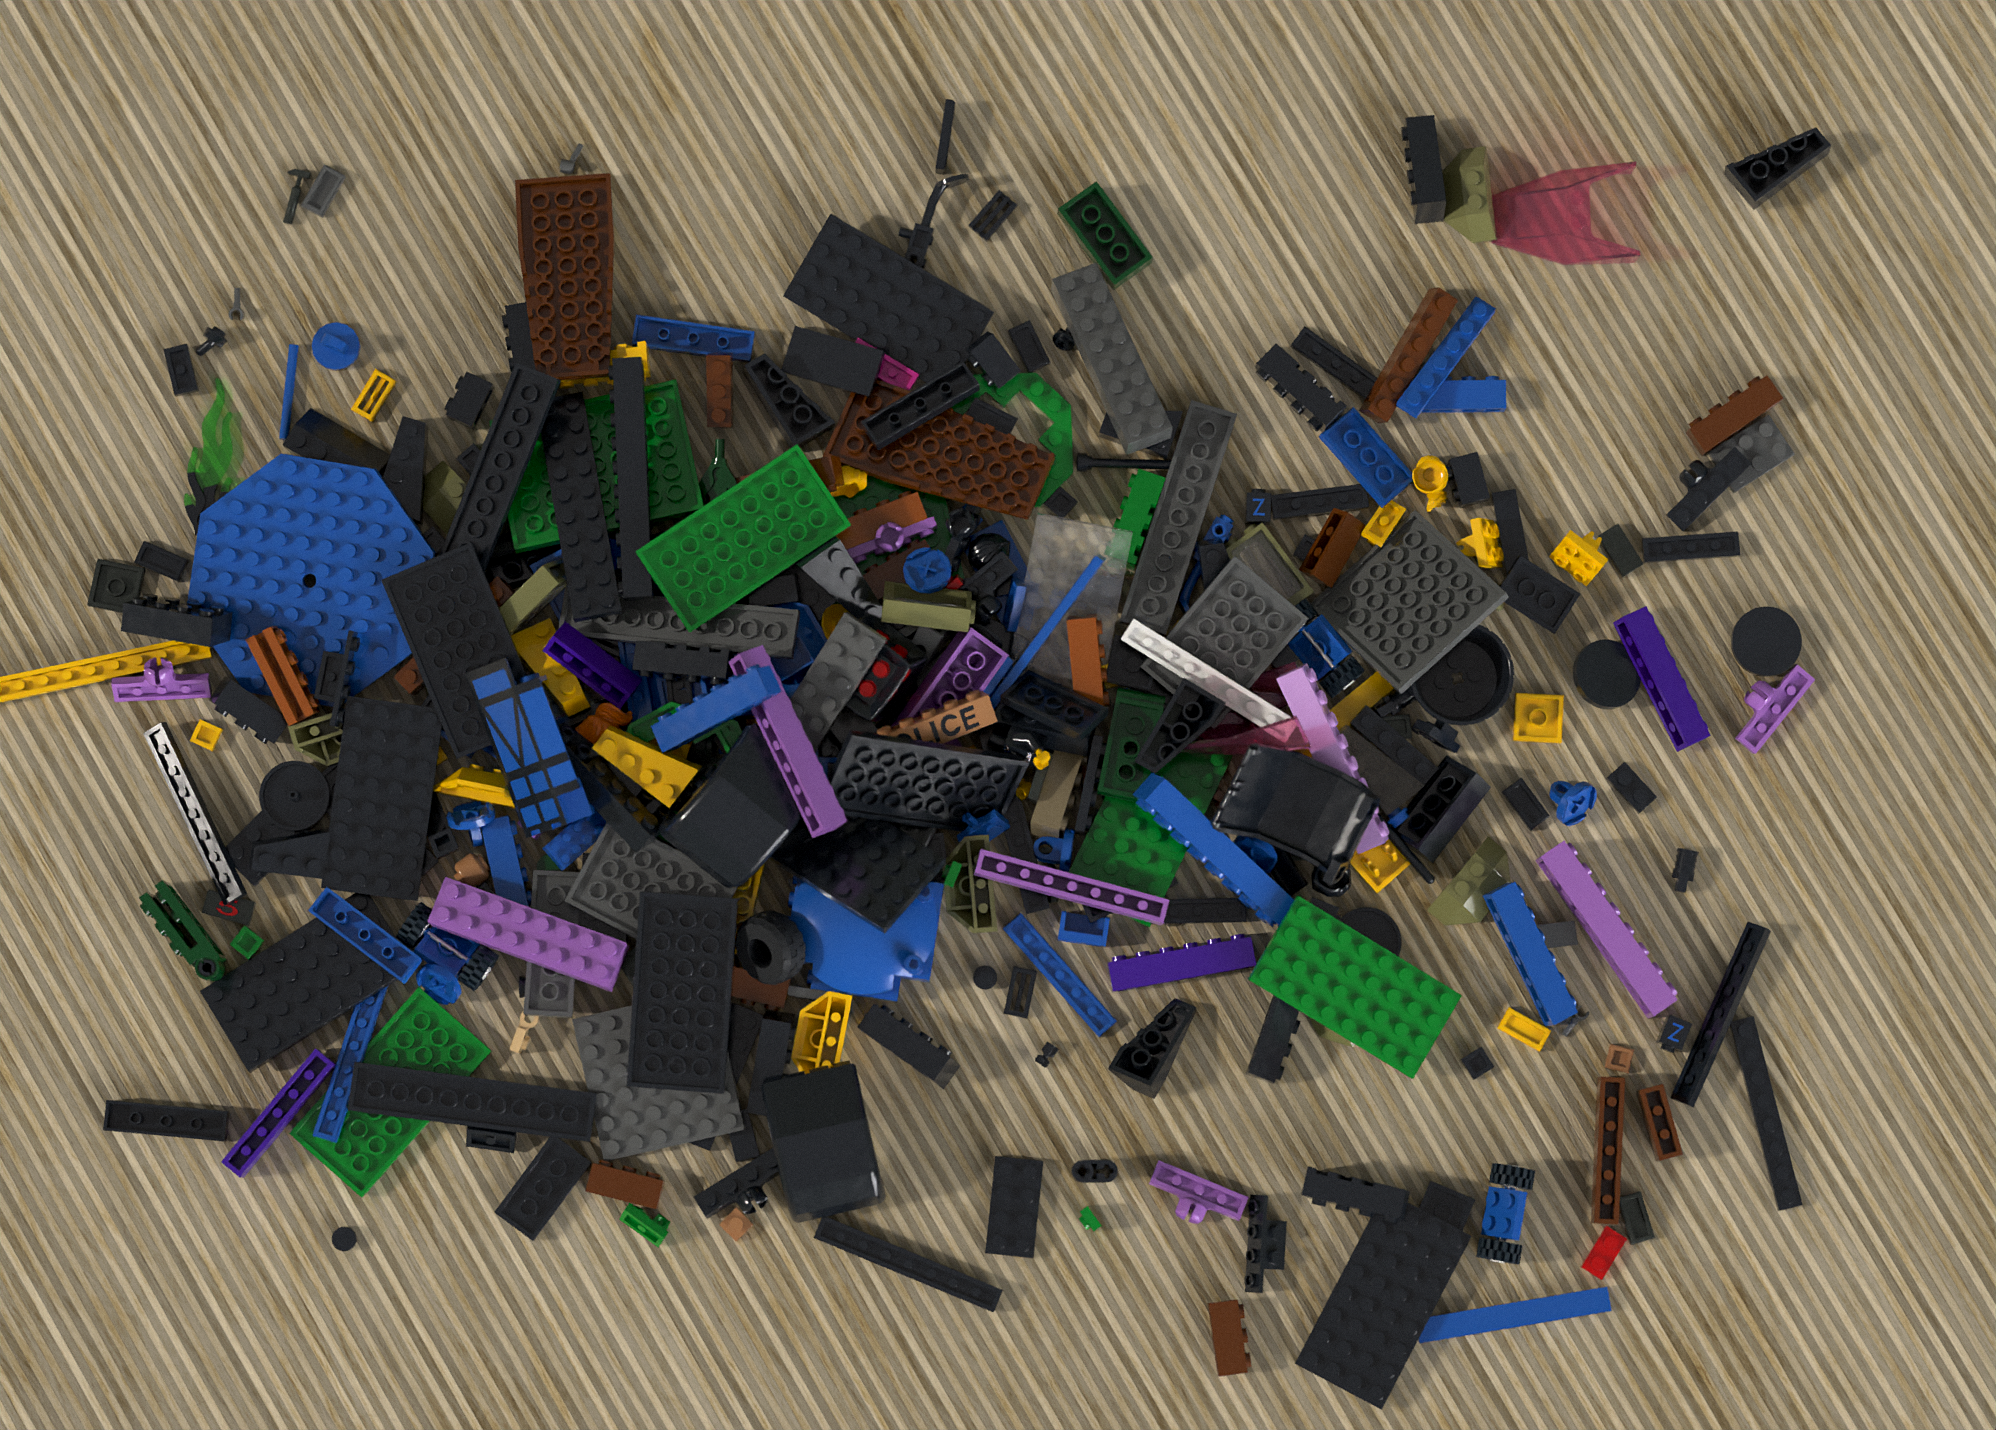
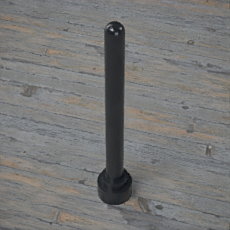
M1077 453V472H1087V470H1092V468L1169 470L1172 460L1092 458L1087 453Z
M1377 813L1381 822L1384 821L1388 827V837L1391 843L1426 883H1434L1435 877L1381 815Z

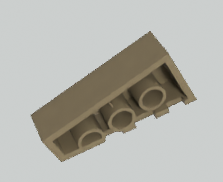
M1054 750L1031 819V838L1038 839L1046 836L1062 837V833L1068 825L1069 810L1073 809L1076 795H1074L1076 787H1080L1083 779L1081 770L1083 765L1087 766L1090 752L1087 757Z

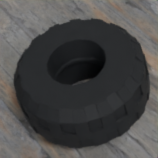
M774 910L762 911L745 920L739 927L735 941L736 954L743 969L752 978L764 984L777 985L789 980L800 972L805 961L806 945L801 931H799L795 922L791 921L788 916Z

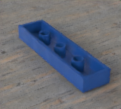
M636 315L632 346L638 347L637 342L646 341L648 349L706 357L708 353H733V361L749 363L752 359L755 331Z
M597 811L592 815L573 821L542 849L563 871L597 841L607 822Z
M328 887L323 890L308 910L403 984L408 981L423 961L418 955Z

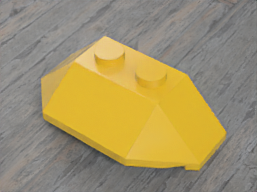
M470 764L469 768H460L434 786L433 791L436 793L485 803L489 802L515 809L502 772L498 769H493V773L483 771L484 767Z
M828 991L800 1010L791 1056L792 1061L800 1072L805 1071V1074L810 1073L809 1069L826 1065L829 1068H833V1064L840 1062L852 995Z

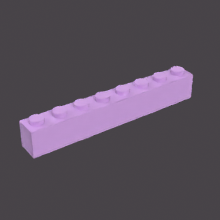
M1306 663L1280 675L1276 680L1313 759L1343 771L1368 787L1366 780L1363 777L1360 778L1357 771L1358 763L1355 757L1350 756L1347 750L1348 742L1345 736L1338 731L1336 726L1338 721L1335 714L1330 712L1326 705L1328 700L1324 691L1319 690L1316 684L1317 676L1315 671L1309 668ZM1378 807L1356 849L1358 854L1384 844L1389 839L1388 827L1384 821L1381 822L1377 814L1379 813Z

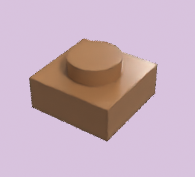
M736 1207L719 1225L737 1242L754 1224Z

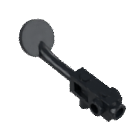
M968 174L955 175L936 183L928 200L921 224L915 223L913 230L904 227L900 228L898 236L910 239L905 258L910 261L916 258L917 262L915 264L925 268L927 262L925 258L929 246H932L934 240V228H931L930 225L937 203L945 189L969 181Z

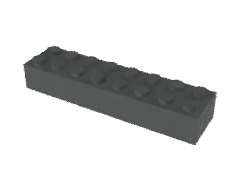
M1097 263L1053 278L1051 292L1126 455L1170 439L1173 427Z

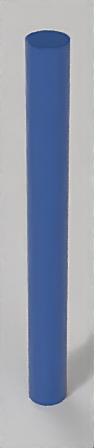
M289 344L279 434L280 440H286L290 432L299 347L294 344Z

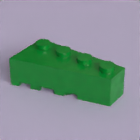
M1138 469L1137 474L1132 473L1128 483V487L1131 488L1129 497L1124 495L1120 509L1124 511L1121 519L1116 518L1112 529V532H1115L1113 541H1108L1104 554L1108 555L1107 562L1134 571L1165 483V477L1142 469Z

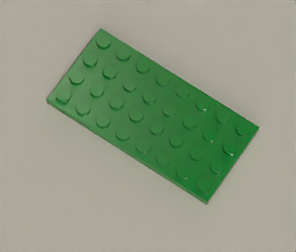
M797 444L635 551V553L690 633L851 526V524Z
M1197 737L1161 768L1156 775L1165 778L1204 815L1233 754ZM1130 745L1127 755L1136 754V747ZM1122 769L1119 772L1123 779H1129L1133 775L1129 769ZM1106 796L1069 873L1164 898L1188 847L1175 841L1170 836L1172 831L1159 826L1153 820L1155 815L1142 810L1136 802ZM1128 917L1150 928L1151 926L1150 922Z
M1296 896L1247 979L1411 1079L1415 1077L1462 996L1300 896Z
M418 987L370 1041L363 1063L470 1077L492 1050L424 990ZM325 1092L289 1134L363 1198L430 1121L348 1110L338 1141L334 1143L313 1136L326 1095Z

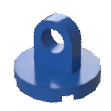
M338 322L329 323L321 327L314 335L312 351L319 364L326 369L338 371L353 365L359 356L360 342L354 330L346 324Z
M924 547L908 555L904 563L903 575L906 583L913 590L930 594L940 591L947 585L951 578V564L949 558L942 551Z
M1565 781L1554 782L1551 785L1549 796L1558 804L1556 810L1558 820L1566 826H1572L1581 822L1587 815L1585 814L1587 809L1591 810L1597 799V790L1589 782L1585 781L1579 782L1574 786Z
M478 801L460 804L453 808V813L448 812V826L456 830H468L473 848L482 846L483 840L480 827L490 823L495 818V809L489 802H486V805H481V802Z
M1066 828L1064 839L1048 836L1038 838L1033 846L1035 858L1041 862L1059 864V870L1069 873L1075 830ZM1047 844L1051 846L1052 852L1042 854L1039 851V847Z
M1240 835L1234 839L1233 843L1266 874L1271 872L1277 862V854L1273 845L1257 838Z
M427 963L417 972L416 980L418 986L422 985L425 989L424 991L437 1003L448 1005L452 1002L453 1004L462 993L461 985L458 982L462 969L454 977L445 968Z

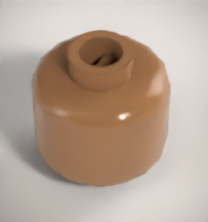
M469 853L455 864L457 873L453 876L457 881L476 888L489 878L488 871L490 866L481 854Z

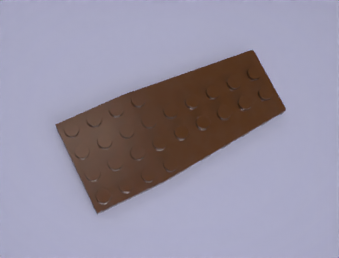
M610 173L515 180L518 249L535 369L561 381L609 377L608 366H610L614 271Z
M877 379L871 398L851 392L823 457L829 455L840 457L841 466L849 465L866 472L869 476L888 483L1026 520L1030 518L1055 460L1054 453L1051 452L1049 454L1038 449L1032 443L1026 444L1017 440L1016 436L1009 433L1006 435L995 430L994 426L987 423L984 425L975 421L973 417L967 414L961 415L953 411V408L947 409L882 449L877 450L863 430L861 421L912 391Z

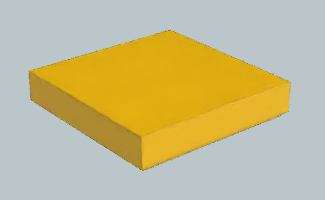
M1515 693L1513 741L1561 744L1564 695Z

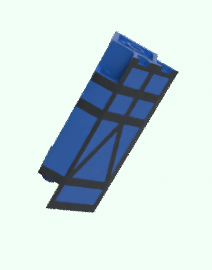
M506 658L465 673L526 838L566 825L597 812L594 806L589 804L580 778L576 777L541 684L542 681L547 680L546 675L540 676L539 673L531 674L521 678V684L517 685Z

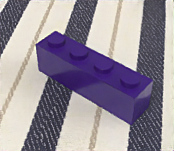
M566 621L542 650L618 709L622 708L642 682L641 678Z

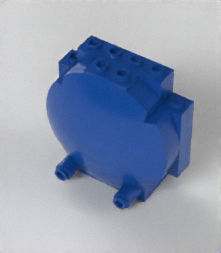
M793 875L792 884H797V886L795 887V892H790L788 906L792 908L791 916L788 917L791 921L795 922L803 935L806 945L804 964L813 965L812 970L809 969L807 984H811L810 989L898 1002L901 979L930 983L944 889L942 883L930 882L884 934Z

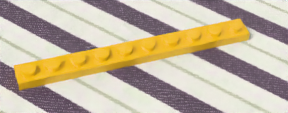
M168 641L0 677V703L143 673L144 664L154 657L157 658L158 666H162L161 657L167 658L172 663V666L213 658L211 647Z

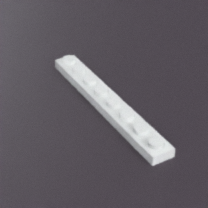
M1133 618L1121 637V640L1180 677L1186 678L1226 702L1225 705L1286 742L1297 722L1293 717Z

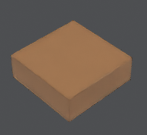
M1610 1044L1604 1068L1628 1074L1634 1050Z

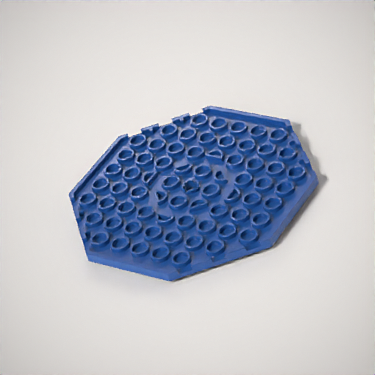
M279 454L200 513L187 602H200L202 607L207 608L213 605L222 606L224 611L233 612L230 641L213 647L241 687L248 692L273 696L245 640L253 635L260 634L271 626H277L278 629L281 628L287 637L285 643L289 651L292 650L298 659L296 665L299 671L306 675L309 682L307 687L311 694H315L323 651L344 654L349 630L357 632L360 638L359 649L357 652L354 651L353 661H355L354 674L349 676L348 685L351 686L349 696L354 697L412 654L381 580L435 558L436 552L422 536V532L401 506L402 504L392 490L388 488L377 469L289 454ZM308 574H313L316 577V584L312 588H309L304 580ZM318 699L320 705L334 706V702Z

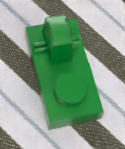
M631 1203L628 1204L619 1218L620 1221L658 1248L668 1234L667 1228L670 1224L668 1219L658 1214L651 1220L643 1209Z

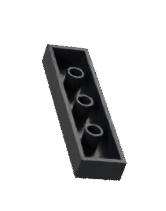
M963 361L861 421L862 428L876 449L880 450L980 390L979 383Z
M106 1100L103 1130L226 1142L230 1111Z

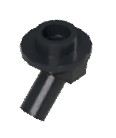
M216 326L213 328L207 327L203 334L207 340L196 348V353L199 356H203L214 346L221 348L227 342L224 338L226 334Z
M1068 327L1065 330L1060 328L1052 337L1053 343L1060 350L1070 351L1075 346Z

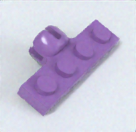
M934 517L901 528L896 523L887 522V524L879 526L875 539L850 548L847 551L854 563L858 564L867 560L866 556L872 553L878 556L886 552L896 551L901 546L911 543V538L920 535V538H925L934 534L933 530L937 529V524Z
M156 657L149 659L144 664V676L112 678L111 682L115 702L211 698L212 694L209 673L176 674L173 671L172 663L164 657L160 658L162 666H158Z
M1794 664L1775 688L1765 681H1758L1751 686L1753 692L1747 691L1744 701L1753 709L1754 714L1735 739L1752 754H1756L1815 679L1798 664Z
M1158 1160L1149 1182L1150 1185L1174 1194L1179 1198L1175 1213L1184 1220L1189 1209H1192L1193 1212L1189 1222L1194 1224L1202 1222L1207 1210H1213L1239 1221L1249 1198Z

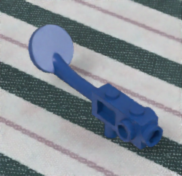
M1223 514L1220 517L1216 516L1203 540L1221 538L1225 544L1232 535L1233 520ZM1220 530L1222 534H1217L1216 531ZM1197 542L1194 548L1196 554L1193 557V560L1197 563L1185 582L1179 598V604L1184 614L1189 609L1191 593L1201 575Z

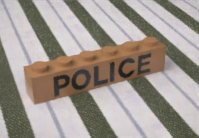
M974 690L958 701L957 699L946 701L941 708L936 710L935 708H929L922 711L921 716L904 718L899 721V725L882 727L877 730L876 734L943 744L997 722V718L988 694L983 691Z

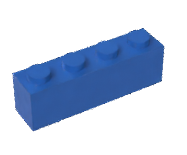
M1474 376L1461 377V380H1452V377H1447L1421 413L1504 412L1506 410V380H1500L1499 376H1487L1485 380H1476Z
M508 815L494 818L490 823L481 826L496 895L530 907L532 892L526 889L525 882L529 881L526 867L522 868L520 858H524L521 844H516L514 836L518 834L516 821H511Z

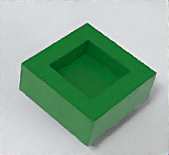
M953 861L951 866L946 865L941 877L945 879V886L953 889L962 864Z
M244 926L230 945L250 960L265 940L247 926Z
M1088 1206L1080 1211L1082 1216L1078 1219L1086 1230L1091 1228L1094 1232L1101 1227V1224Z

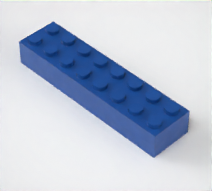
M1151 773L1133 793L1138 799L1136 804L1145 812L1148 811L1151 815H1155L1153 820L1159 826L1172 831L1170 836L1175 841L1183 844L1185 847H1189L1187 852L1204 864L1206 863L1204 868L1213 876L1216 875L1221 880L1223 879L1221 882L1223 886L1237 895L1240 894L1238 899L1246 907H1250L1254 911L1257 910L1255 915L1262 922L1269 924L1271 927L1274 925L1279 927L1294 899L1224 833L1214 830L1211 821L1165 778Z

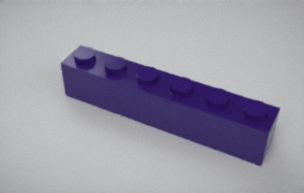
M1647 606L1613 622L1676 751L1679 752L1711 736L1708 726L1702 719L1697 709V704L1692 699L1686 682L1676 667L1675 659L1670 655L1665 645L1664 637L1660 634L1654 622V617L1649 612Z
M1245 934L1231 936V940L1222 942L1221 938L1207 940V945L1198 946L1197 942L1183 944L1184 949L1175 951L1174 947L1171 946L1159 949L1160 953L1150 955V951L1135 953L1136 958L1126 959V955L1111 957L1112 962H1108L1107 965L1112 992L1255 967L1256 961L1251 937L1246 938Z
M315 1048L221 1162L238 1177L244 1178L331 1074L336 1063L322 1051Z

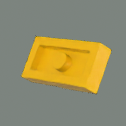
M1393 500L1383 508L1379 506L1362 531L1361 536L1368 539L1367 542L1369 544L1382 547L1405 514L1406 508Z

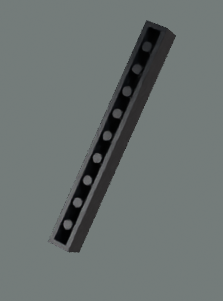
M642 357L612 358L613 365L608 366L609 380H613L614 389H610L609 395L610 403L614 404L615 413H611V427H615L616 437H612V451L617 453V461H613V474L618 475V484L614 485V498L619 499V508H615V521L620 523V532H616V545L621 547V556H617L618 571H622V580H618L619 595H623L625 601L653 600L654 580L635 553V551L652 541L644 361Z

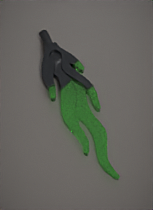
M219 378L215 379L216 399L202 423L204 445L202 461L197 470L198 449L193 447L187 468L188 482L194 494L196 506L193 504L188 493L184 495V505L194 527L195 536L198 533L200 513L216 502L215 493L217 487L230 465L233 454L230 434V421L233 416L231 412H228L222 421V443L219 447L216 441V425L225 403V391ZM230 477L226 478L223 483L218 500L229 493L232 483Z

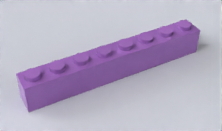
M763 645L739 653L729 661L734 675L742 674L743 676L747 674V668L759 664L760 667L771 665L782 690L781 693L755 706L751 710L812 837L814 838L838 828L847 821L844 810L839 805L834 790L823 772V767L813 751L812 744L802 728V723L797 718L791 700L785 693L780 677L772 666L770 656L766 653Z
M983 849L979 851L973 874L1157 925L1164 923L1169 900Z

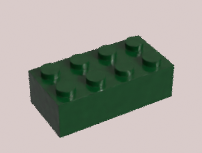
M1097 181L1058 208L1057 215L1091 261L1097 263L1101 274L1113 290L1152 263L1153 256Z

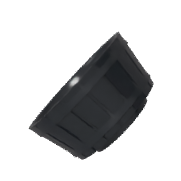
M1482 625L1476 626L1411 685L1415 698L1427 713L1441 722L1460 726L1485 721V719L1495 715L1499 708L1503 707L1510 696L1509 693L1512 691L1514 665L1508 648L1502 643L1503 641L1498 635ZM1461 672L1464 683L1454 685L1452 683L1454 679L1451 675Z

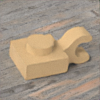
M523 1012L521 1013L520 1023L509 1050L521 1054L522 1049L526 1051L531 1038L527 1036L528 1030L538 1024L539 1016H535L533 1022L527 1023L525 1020L526 1015Z

